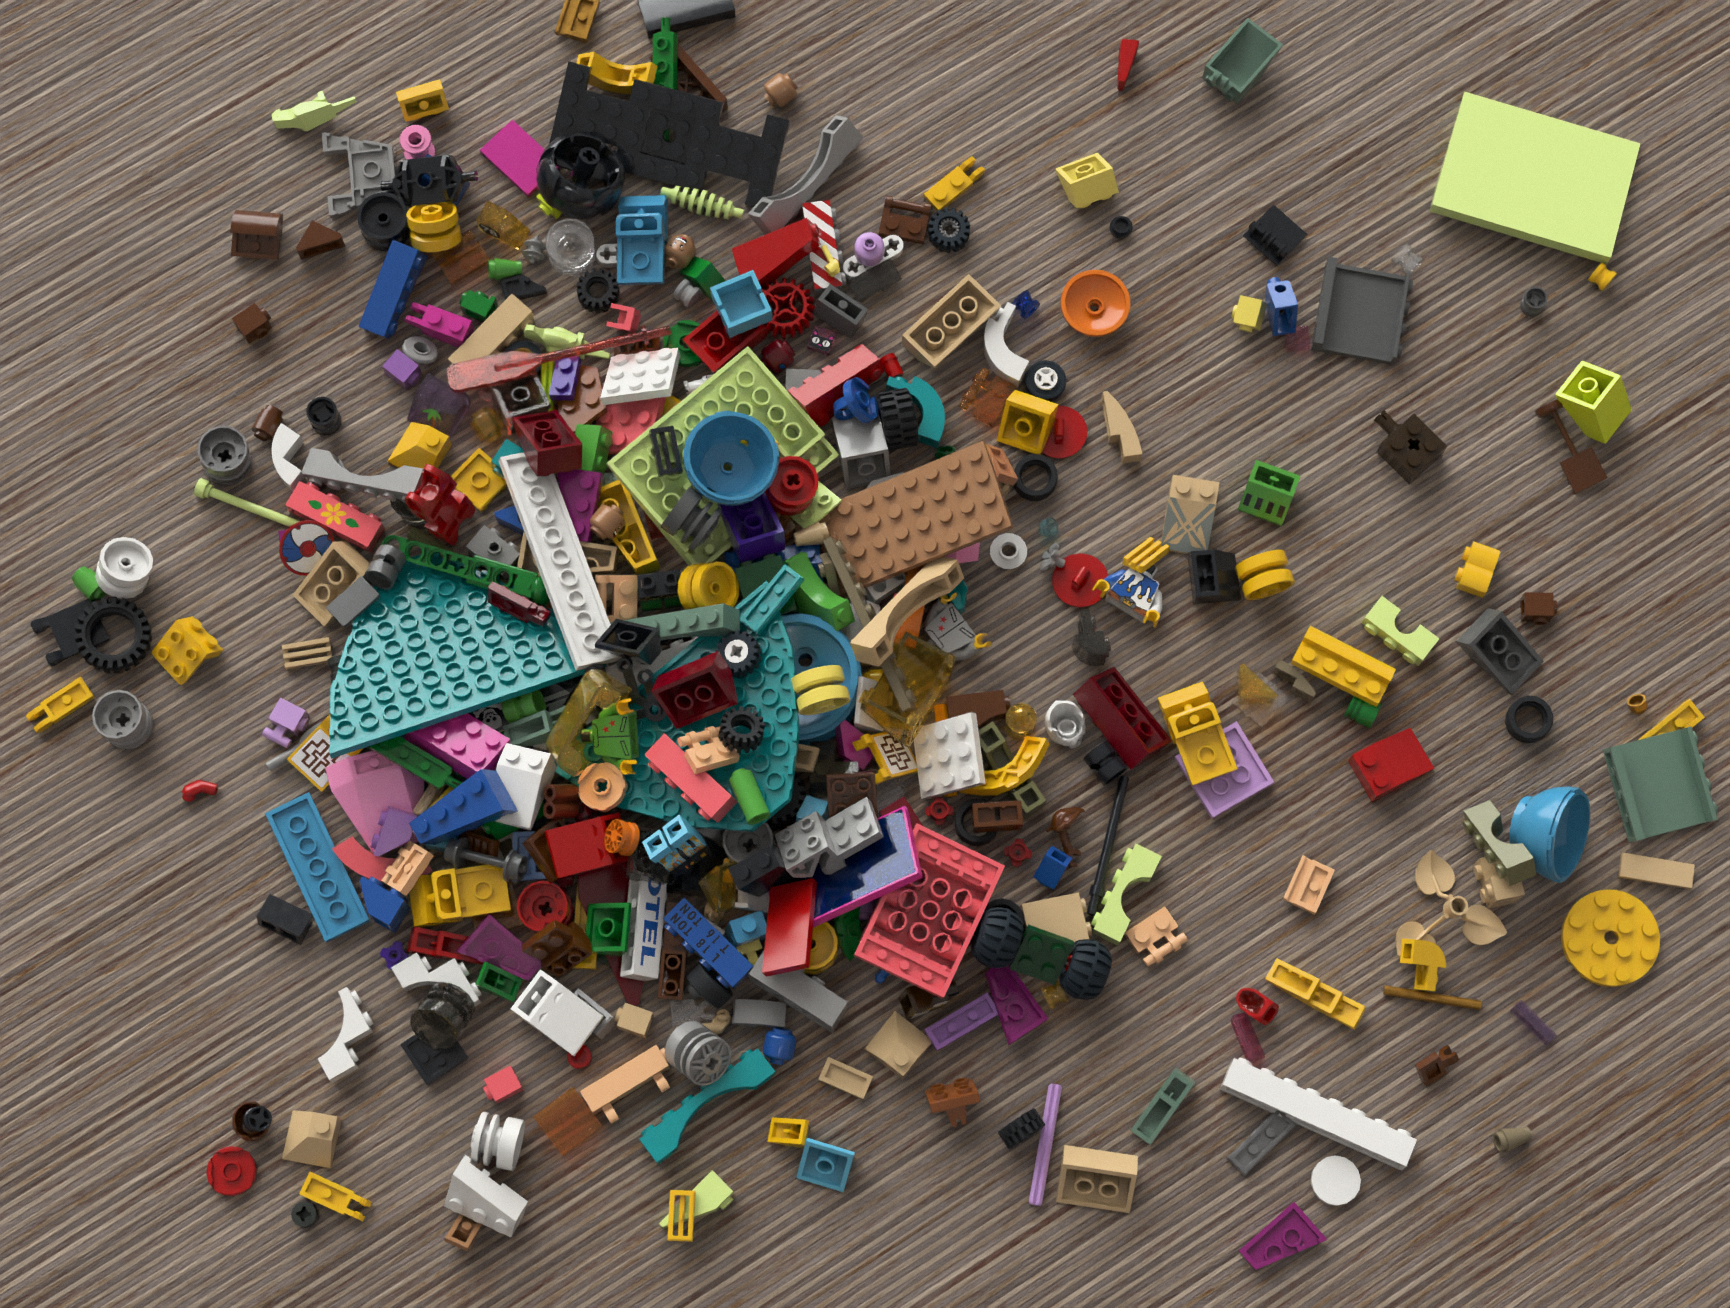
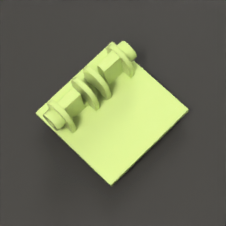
M818 481V489L811 506L801 514L787 515L786 517L791 523L795 521L804 529L819 522L840 504L842 500Z

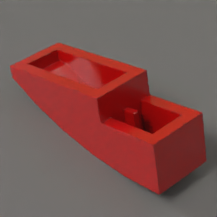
M420 927L411 928L406 952L444 960L455 958L457 962L463 961V963L483 965V962L457 952L468 936L445 931L438 932Z

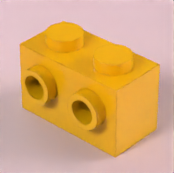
M440 79L396 92L405 122L449 110Z

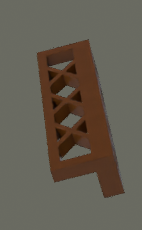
M677 43V71H683L686 74V81H677V90L687 92L688 87H698L701 91L700 96L703 97L704 94L706 98L724 102L722 112L728 109L727 98ZM653 54L649 57V59H650V61H651L652 63H653Z

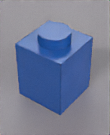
M1051 846L1033 878L1037 879L1041 885L1054 890L1073 858Z

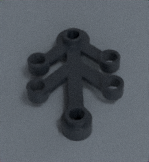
M624 657L617 661V669L623 672L627 686L606 675V669L602 664H593L586 668L585 677L590 683L600 682L622 695L611 700H599L595 705L598 713L602 711L600 707L602 702L608 707L612 703L630 698L631 701L628 704L636 703L643 707L636 710L637 720L647 717L651 721L658 722L667 716L651 692L654 686V675L651 670H641L637 675L638 681L644 684L646 698L639 693L632 670L633 662L630 658ZM623 660L628 663L627 669L622 667ZM591 670L597 672L596 678L591 676ZM644 672L649 676L648 681L642 678ZM653 705L658 707V714L653 713Z

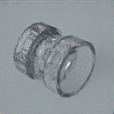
M1408 244L1400 248L1391 259L1396 265H1400L1403 268L1405 274L1407 271H1411L1410 275L1424 261L1420 255L1413 253V248Z

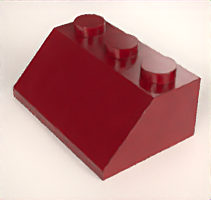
M719 651L659 675L651 690L676 729L738 703L731 669Z

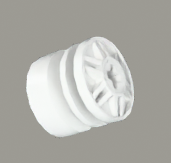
M482 1112L472 1135L471 1162L479 1164L484 1154L483 1165L488 1166L493 1156H496L497 1168L514 1171L523 1142L525 1121L508 1117L504 1126L500 1127L499 1115L495 1114L490 1123V1114Z

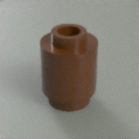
M266 405L265 409H261L252 427L254 436L262 441H267V439L273 440L278 427L283 421V412L271 405Z

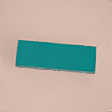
M784 564L743 614L740 622L759 636L803 583L804 578Z

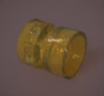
M1017 703L1009 708L1004 727L1010 738L1021 741L1026 736H1031L1034 733L1037 721L1034 709L1025 703Z

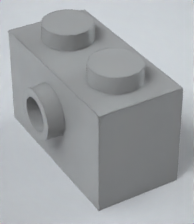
M485 525L466 545L468 553L473 557L478 555L515 567L518 565L520 554L519 547L512 542L506 543L501 539L503 536L493 527L489 529ZM503 572L499 575V577L506 580L509 577V574L507 572Z

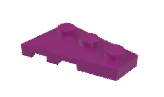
M577 469L571 472L558 473L559 488L579 541L591 543L593 532L590 529V518L597 511L604 476L600 472Z
M1009 965L1003 968H991L985 973L1008 1045H1011L1048 1020V1017L1017 973L1009 969Z
M1293 1202L1238 1252L1255 1271L1324 1242L1327 1238L1297 1204Z

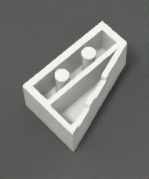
M465 1155L452 1175L444 1207L492 1228L499 1233L512 1237L524 1216L528 1201L504 1183L501 1185L497 1184L488 1177L490 1173L487 1170L483 1169L480 1171L470 1163L471 1158Z

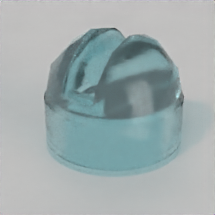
M1053 517L1045 518L1039 522L1038 526L1040 528L1038 532L1042 536L1051 537L1058 533V524Z

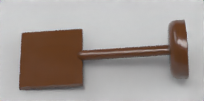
M1556 399L1535 410V413L1539 418L1552 414L1572 454V457L1560 462V465L1576 494L1607 479V476L1592 447L1580 453L1577 452L1557 411L1564 407Z

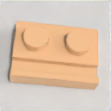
M1302 855L1283 900L1315 915L1335 870Z

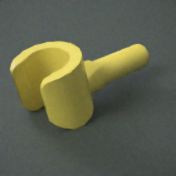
M823 245L821 249L829 262L824 268L833 277L840 272L839 262L831 256L827 246Z

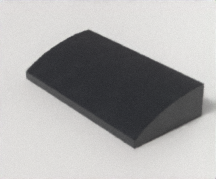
M637 0L648 39L653 38V34L661 31L662 17L671 18L670 31L674 33L736 17L732 0Z

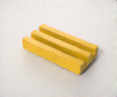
M1149 537L1123 557V565L1142 574L1168 554L1170 546L1165 544L1162 547V542L1157 541L1154 543V538Z
M670 1190L667 1241L693 1242L695 1191ZM675 1196H680L678 1236H673ZM685 1196H690L688 1236H683Z

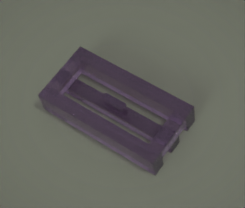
M1522 1000L1510 1009L1544 1045L1551 1042L1557 1036Z

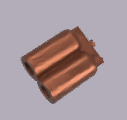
M573 784L547 785L543 792L544 798L548 801L543 807L544 816L548 819L574 818L579 815V804L582 801L578 793L579 787Z

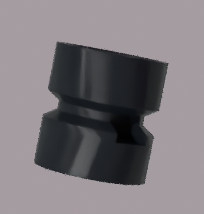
M317 397L309 402L306 408V415L313 429L323 436L334 434L341 426V416L335 403L327 397Z
M1108 740L1095 747L1083 758L1091 770L1097 771L1095 775L1103 786L1114 781L1128 769L1121 757H1115L1116 751Z

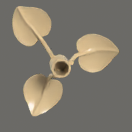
M1432 850L1428 851L1421 858L1415 872L1417 887L1425 895H1431L1436 892L1439 897L1447 899L1443 905L1444 915L1425 930L1420 923L1414 921L1406 922L1400 926L1396 933V949L1399 958L1402 939L1424 940L1436 944L1435 939L1428 933L1447 918L1456 919L1461 916V919L1466 921L1462 927L1463 934L1469 942L1475 945L1489 944L1507 934L1501 920L1487 907L1472 905L1468 908V902L1462 896L1453 897L1452 894L1442 893L1450 890L1455 882L1453 869L1445 860L1436 855Z

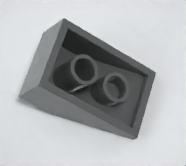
M1487 608L1456 641L1479 667L1511 695L1544 662L1504 613L1495 609Z

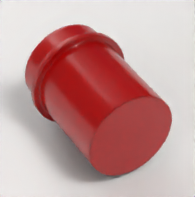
M895 353L887 354L880 359L888 378L889 376L895 378L904 375Z

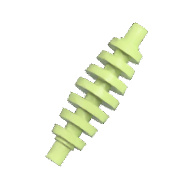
M675 186L673 189L662 187L660 195H666L667 198H670L671 204L676 205L680 201L679 207L684 209L688 203V211L693 212L695 206H697L696 214L702 215L704 208H706L705 216L711 217L712 212L715 211V218H720L721 214L724 213V219L727 220L732 216L742 219L744 210L736 208L733 205V201L728 200L726 205L724 204L725 198L720 196L718 202H716L717 195L711 193L708 200V191L702 190L700 197H698L699 189L696 188L693 189L692 194H689V187H684L683 192H680L681 186Z

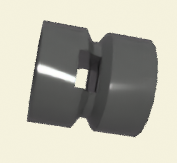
M380 545L373 556V561L370 562L365 572L366 580L380 589H391L398 578V573L401 572L406 563L405 554L391 545Z

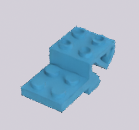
M667 196L620 197L618 205L619 215L616 217L617 284H664L665 244L668 242Z

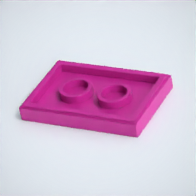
M511 120L480 149V153L527 197H530L538 189L536 168L544 148L516 122Z

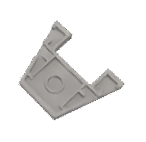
M326 132L322 133L324 155L348 153L351 182L350 194L327 196L330 219L337 218L359 208L365 198L374 193L396 192V190L382 191L380 186H383L380 185L381 181H390L396 175L392 145L369 140L359 141L349 139L347 136L338 137Z

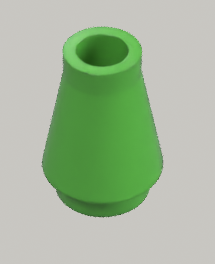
M499 258L488 260L489 279L497 281L515 275H522L521 261Z

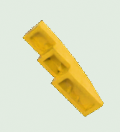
M1277 958L1265 978L1267 982L1354 1030L1366 1011L1364 1005L1345 997L1342 992L1322 983L1320 979Z

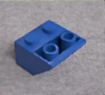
M361 877L360 884L368 914L374 922L396 933L410 910L406 903L407 899L404 898L402 893L393 888L389 892L382 882L373 877H370L369 880Z

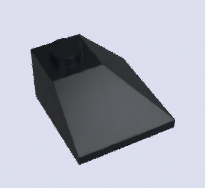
M615 619L595 642V648L622 658L628 657L632 661L643 665H651L661 653L660 629Z

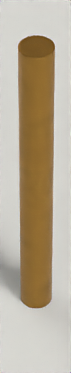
M1384 985L1383 995L1475 1010H1481L1482 1006L1481 1000Z

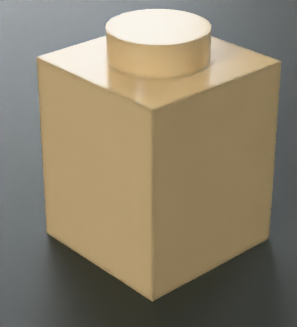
M625 1003L623 1008L619 1007L615 1016V1022H618L617 1028L619 1030L646 1039L654 1014L651 1011Z

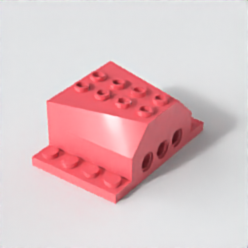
M916 823L913 835L923 878L879 897L860 937V943L854 956L943 999L1005 866ZM905 848L899 855L887 882L910 872Z

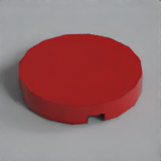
M229 1146L220 1149L213 1155L208 1162L206 1174L209 1184L215 1191L224 1196L234 1197L244 1194L252 1187L256 1180L257 1166L249 1152L240 1147Z

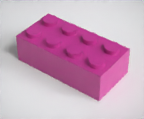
M468 713L405 734L406 741L452 767V770L467 779L480 769L496 771L497 763L506 743L511 744L508 737Z

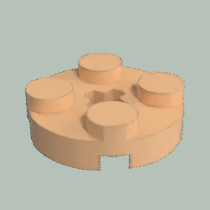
M608 762L589 765L581 773L578 780L580 799L589 808L597 811L608 812L621 803L628 790V783L624 774L615 765ZM607 781V789L597 792L599 790L598 783H605Z

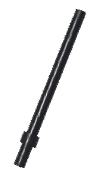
M1120 776L1094 884L1091 885L1089 891L1091 897L1087 909L1088 915L1095 916L1100 898H1103L1104 880L1129 778L1126 776Z

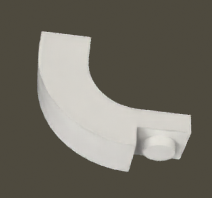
M1007 302L1004 309H999L995 320L988 319L985 327L983 348L985 358L991 370L1001 380L1018 388L1028 369L1029 361L1011 352L1004 342L1003 336L1016 309L1015 305Z

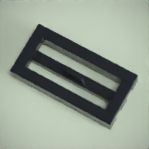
M674 426L650 429L649 434L658 477L669 476L675 473L681 474L683 469ZM666 432L669 434L676 468L671 466L665 438ZM656 434L660 436L666 465L665 470H663Z

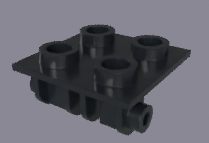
M1273 204L1257 221L1254 220L1249 225V229L1243 237L1277 266L1308 234Z

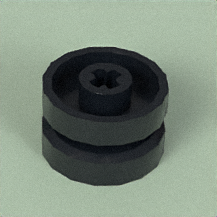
M387 192L374 193L365 198L359 206L357 220L362 236L367 244L376 250L388 251L392 240L405 244L410 237L411 230L408 227L406 217L408 210L403 201L396 195Z

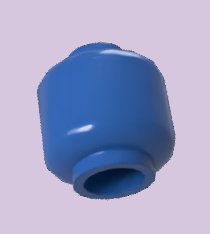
M773 1027V1031L766 1033L763 1054L770 1058V1063L784 1065V1061L793 1059L797 1039L792 1035V1030Z

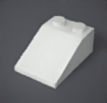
M506 743L497 763L496 771L518 812L505 815L495 822L531 830L544 800V788L551 783L557 769L550 753Z

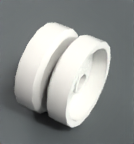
M121 537L109 541L101 550L96 568L95 578L98 586L106 594L120 599L134 598L141 594L147 586L152 570L153 558L151 552L143 543L133 538Z

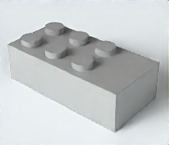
M763 951L749 973L750 982L833 1033L848 1009V1002L828 990L824 986L825 982L816 976L812 978L806 976L804 969L766 977L762 973Z

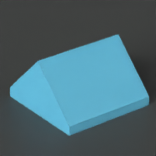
M807 1138L796 1178L844 1192L855 1152Z

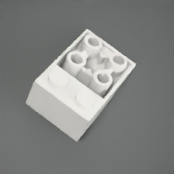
M541 969L511 1008L521 1019L573 1056L576 1055L604 1017Z

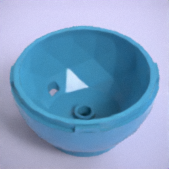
M735 411L716 412L700 421L690 432L683 453L684 468L688 480L695 490L704 498L726 506L742 505L761 496L772 484L779 465L777 442H775L769 430L759 420ZM741 440L747 441L748 446L746 447L744 444H741ZM729 464L732 470L726 471L723 466Z
M1553 787L1535 796H1525L1518 803L1511 821L1509 842L1510 844H1524L1534 857L1536 873L1545 879L1562 883L1570 877L1577 867L1586 845L1590 826V804L1587 795L1578 787Z

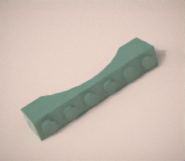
M723 603L624 621L659 628L660 641L694 636L720 637L728 635L727 633L729 632L734 634L735 631H740V610Z

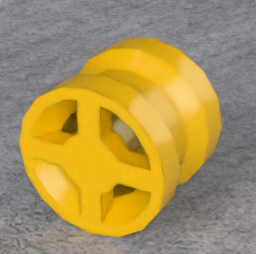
M1602 262L1588 278V281L1596 283L1598 288L1604 291L1617 273L1608 270L1606 264Z

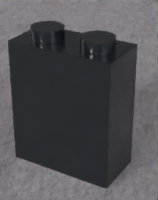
M770 844L728 868L738 890L757 897L768 893L771 887L780 886L793 878L786 871L780 849Z

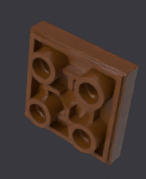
M875 771L826 774L829 818L865 797L872 802L878 818Z

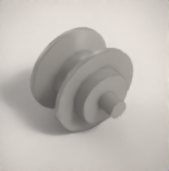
M535 236L534 239L524 242L528 249L522 251V255L530 260L531 264H534V261L545 258L541 250H546L547 246L539 240V237Z

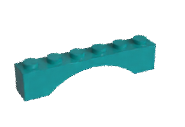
M758 1048L755 1051L751 1049L746 1051L739 1057L741 1061L734 1067L730 1064L726 1072L717 1081L710 1085L701 1086L700 1089L702 1091L695 1097L692 1094L681 1101L682 1106L675 1112L673 1109L669 1110L661 1117V1123L655 1127L652 1124L641 1132L640 1142L658 1165L678 1150L687 1124L705 1104L718 1096L732 1091L744 1089L757 1090L776 1075L775 1070Z

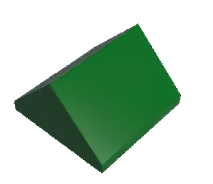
M632 903L588 904L586 935L590 940L593 954L621 957L627 952Z

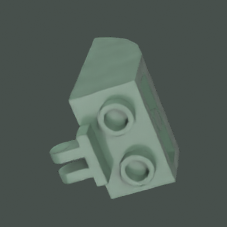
M1247 18L1205 65L1202 77L1209 86L1220 90L1229 101L1233 100L1238 104L1265 73L1283 44Z

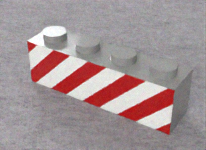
M830 200L802 203L803 219L807 218L812 223H816L821 233V236L818 237L821 245L809 253L815 298L820 297L829 284L842 291V286H846L845 272H839L831 277L824 268L829 262L821 249L823 245H826L831 256L839 264H843L842 251H837L836 243H840L839 230L834 229L833 222L837 221L835 207L831 208Z

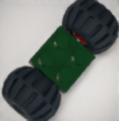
M996 907L990 908L983 913L973 935L971 952L975 959L984 966L1003 968L1009 965L1011 970L1053 985L1056 984L1059 978L1060 986L1063 990L1076 999H1094L1102 992L1109 977L1112 956L1109 950L1100 942L1089 939L1074 942L1029 924L1023 934V922L1013 911L1007 908Z

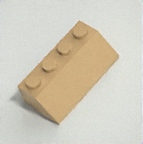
M968 274L902 335V345L918 361L936 368L1000 309L1001 305Z

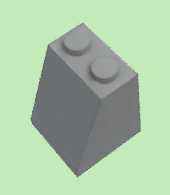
M879 413L869 423H862L856 417L848 420H838L832 417L833 433L845 488L851 489L866 486L873 480L890 476L889 452Z

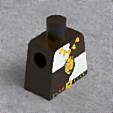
M954 980L951 981L942 999L935 995L933 997L931 993L914 985L906 988L898 999L906 1020L945 1006L949 1001V997L959 994L956 982Z

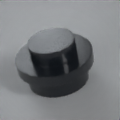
M1117 216L1110 223V232L1116 238H1126L1132 232V222L1125 216Z

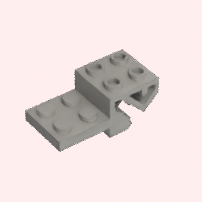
M867 797L826 821L815 811L775 834L786 871L793 878L813 877L818 863L824 874L831 875L847 866L846 858L884 837L872 802Z

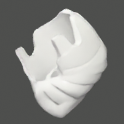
M1055 701L1050 706L1044 721L1049 737L1057 744L1069 746L1070 748L1078 747L1081 744L1083 735L1086 733L1085 717L1075 703L1070 701Z

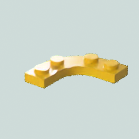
M1026 736L1018 753L1010 763L997 770H984L986 784L959 792L973 795L998 796L1019 786L1031 778L1040 765L1050 745L1047 738Z

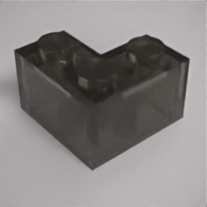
M810 741V746L820 749L814 771L810 772V796L828 797L826 774L858 772V761H834V741Z

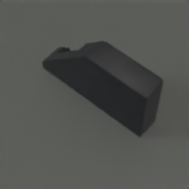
M523 274L500 279L505 300L511 294L519 300L547 294L546 287L538 285Z

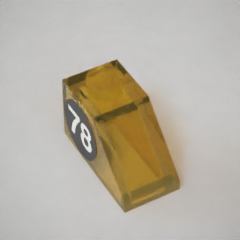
M488 200L476 218L479 230L517 250L520 249L530 233V229L509 211Z

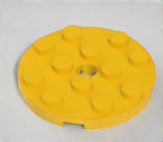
M1599 890L1581 898L1568 911L1562 925L1561 943L1567 961L1571 963L1581 977L1596 985L1620 987L1638 980L1653 966L1660 948V933L1653 914L1639 899L1618 890ZM1611 931L1615 934L1617 938L1615 944L1611 945L1605 941L1604 936L1606 932Z

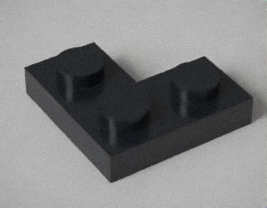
M419 1031L400 1044L427 1086L469 1059L455 1037L436 1050L432 1048L422 1031Z

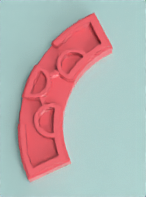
M353 836L332 848L337 857L351 870L366 878L373 877L380 882H383L381 880L387 873L385 870L388 865L391 866L396 858L373 855V853L364 849ZM428 865L421 875H427L433 872V870Z

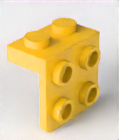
M191 616L176 620L152 650V655L173 679L182 685L190 679L204 660L218 657L223 649L218 645L217 640L202 627L201 622Z

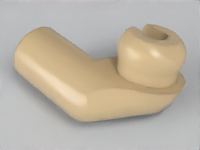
M720 1009L711 1023L702 1024L710 1029L712 1033L716 1035L721 1034L729 1025L731 1016L728 1010Z

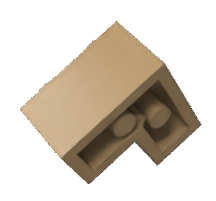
M1486 857L1479 858L1475 862L1474 874L1476 879L1480 880L1482 886L1480 897L1482 902L1486 903L1488 909L1514 904L1525 895L1522 881L1509 886L1504 878H1499L1493 863L1489 864Z

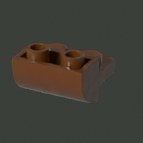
M235 210L230 233H232L231 256L279 260L283 213Z
M554 920L522 944V952L540 960L541 969L560 978L592 955V946L584 930L572 921L566 926Z

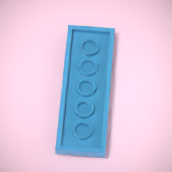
M308 792L266 812L265 815L325 942L334 940L370 922L343 862L332 850L335 845L311 794Z

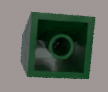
M769 554L762 557V561L756 563L746 561L739 564L740 567L736 568L735 572L743 599L765 581L770 583L784 565L781 555ZM794 594L781 608V615L800 614Z

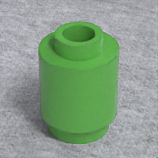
M83 566L72 576L74 586L90 601H98L106 593L98 586L95 578L96 573L91 568L88 569Z

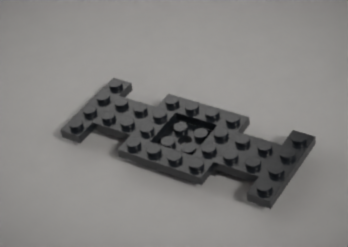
M568 61L549 144L562 135L571 136L575 133H585L600 138L604 143L618 146L617 154L624 164L626 173L674 186H681L682 188L689 187L690 190L696 188L701 193L707 171L750 182L745 205L754 207L762 197L772 196L790 120L767 114L762 136L719 125L724 102L638 79H634L629 101L587 90L592 67ZM667 129H672L676 133V138L673 142H668L664 138V133Z

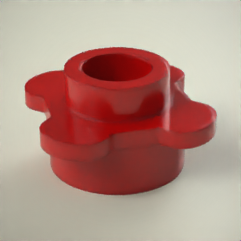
M936 797L931 806L925 808V814L931 816L935 820L936 825H943L945 819L954 813L953 807L948 806L942 797Z
M1020 838L1016 839L1010 846H1006L1003 851L1004 855L1011 859L1014 867L1021 866V862L1032 857V851L1027 848L1024 840Z

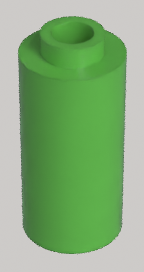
M745 768L735 770L729 782L747 823L754 825L766 820L771 814L752 771L745 770Z

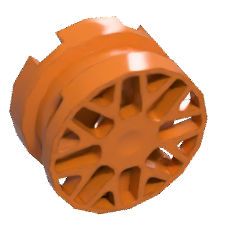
M619 819L613 820L605 833L606 850L610 853L618 852L623 856L632 855L639 843L640 831L638 826L632 822H625Z

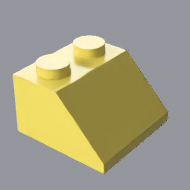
M1098 153L1056 168V173L1066 195L1076 208L1088 207L1095 201L1111 198L1113 194L1119 193L1113 168Z

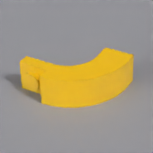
M596 52L579 54L576 62L592 67L589 85L620 94H631L634 79L654 83L657 66L652 62L638 65H621L603 58Z

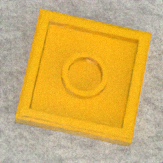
M478 448L451 477L457 483L455 490L465 494L473 503V506L482 513L507 487L505 478L503 479L493 472V468H491L492 459Z

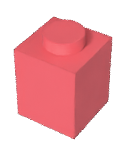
M511 1065L484 1079L487 1086L483 1087L488 1099H494L497 1104L524 1090Z

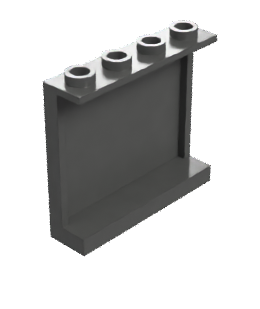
M1328 256L1324 269L1311 350L1393 365L1396 358L1401 357L1403 345L1399 344L1400 336L1404 337L1406 330L1403 316L1408 314L1410 305L1406 298L1407 293L1411 294L1413 280H1409L1411 271H1407L1406 275L1402 276L1337 264V258Z

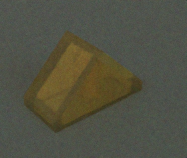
M1244 663L1239 666L1237 671L1238 704H1273L1278 695Z
M733 861L716 866L698 881L715 913L733 909L735 906L736 884L728 868L738 862Z

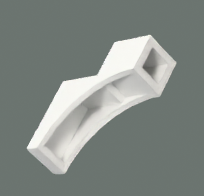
M415 953L391 967L406 992L424 985H439L461 994L470 1003L472 1008L481 1004L478 997L482 994L475 985V982L470 984L466 978L470 973L463 961L458 964L456 959L453 958L429 973L432 967L425 956L421 958L418 953Z
M348 987L338 991L344 1009L341 1032L333 1046L318 1058L328 1079L332 1083L358 1069L356 1062L359 1058L352 1047L348 1049V1046L373 1033L370 1027L374 1024L367 1011L362 1013L359 1004L362 1003L360 997L355 990L351 992Z

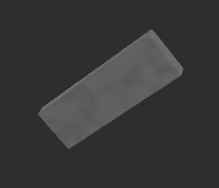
M1277 1110L1243 1141L1227 1159L1245 1176L1297 1124L1285 1117V1113Z

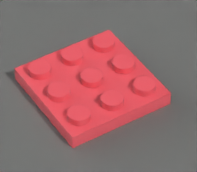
M666 397L606 405L608 412L597 419L596 425L613 432L612 444L608 454L617 455L662 417Z

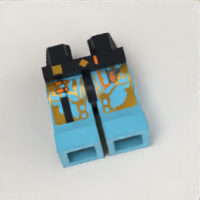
M678 815L662 827L664 832L659 829L642 842L650 860L654 863L659 862L675 877L681 874L684 876L689 875L693 872V865L698 861L706 862L712 858L711 850L703 834L698 832L681 815ZM675 826H681L680 830L672 831ZM661 839V844L652 845L656 840Z

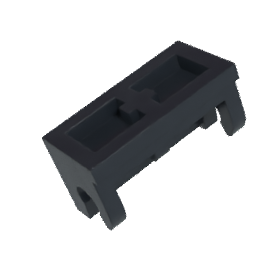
M269 894L256 917L258 925L301 945L312 926L313 914Z

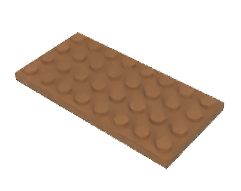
M984 441L841 499L842 502L819 521V523H826L830 537L843 542L847 551L844 555L847 561H851L856 569L857 574L854 576L857 583L861 582L864 588L1014 528ZM822 544L823 553H827L825 545ZM835 568L840 597L843 598L848 596Z

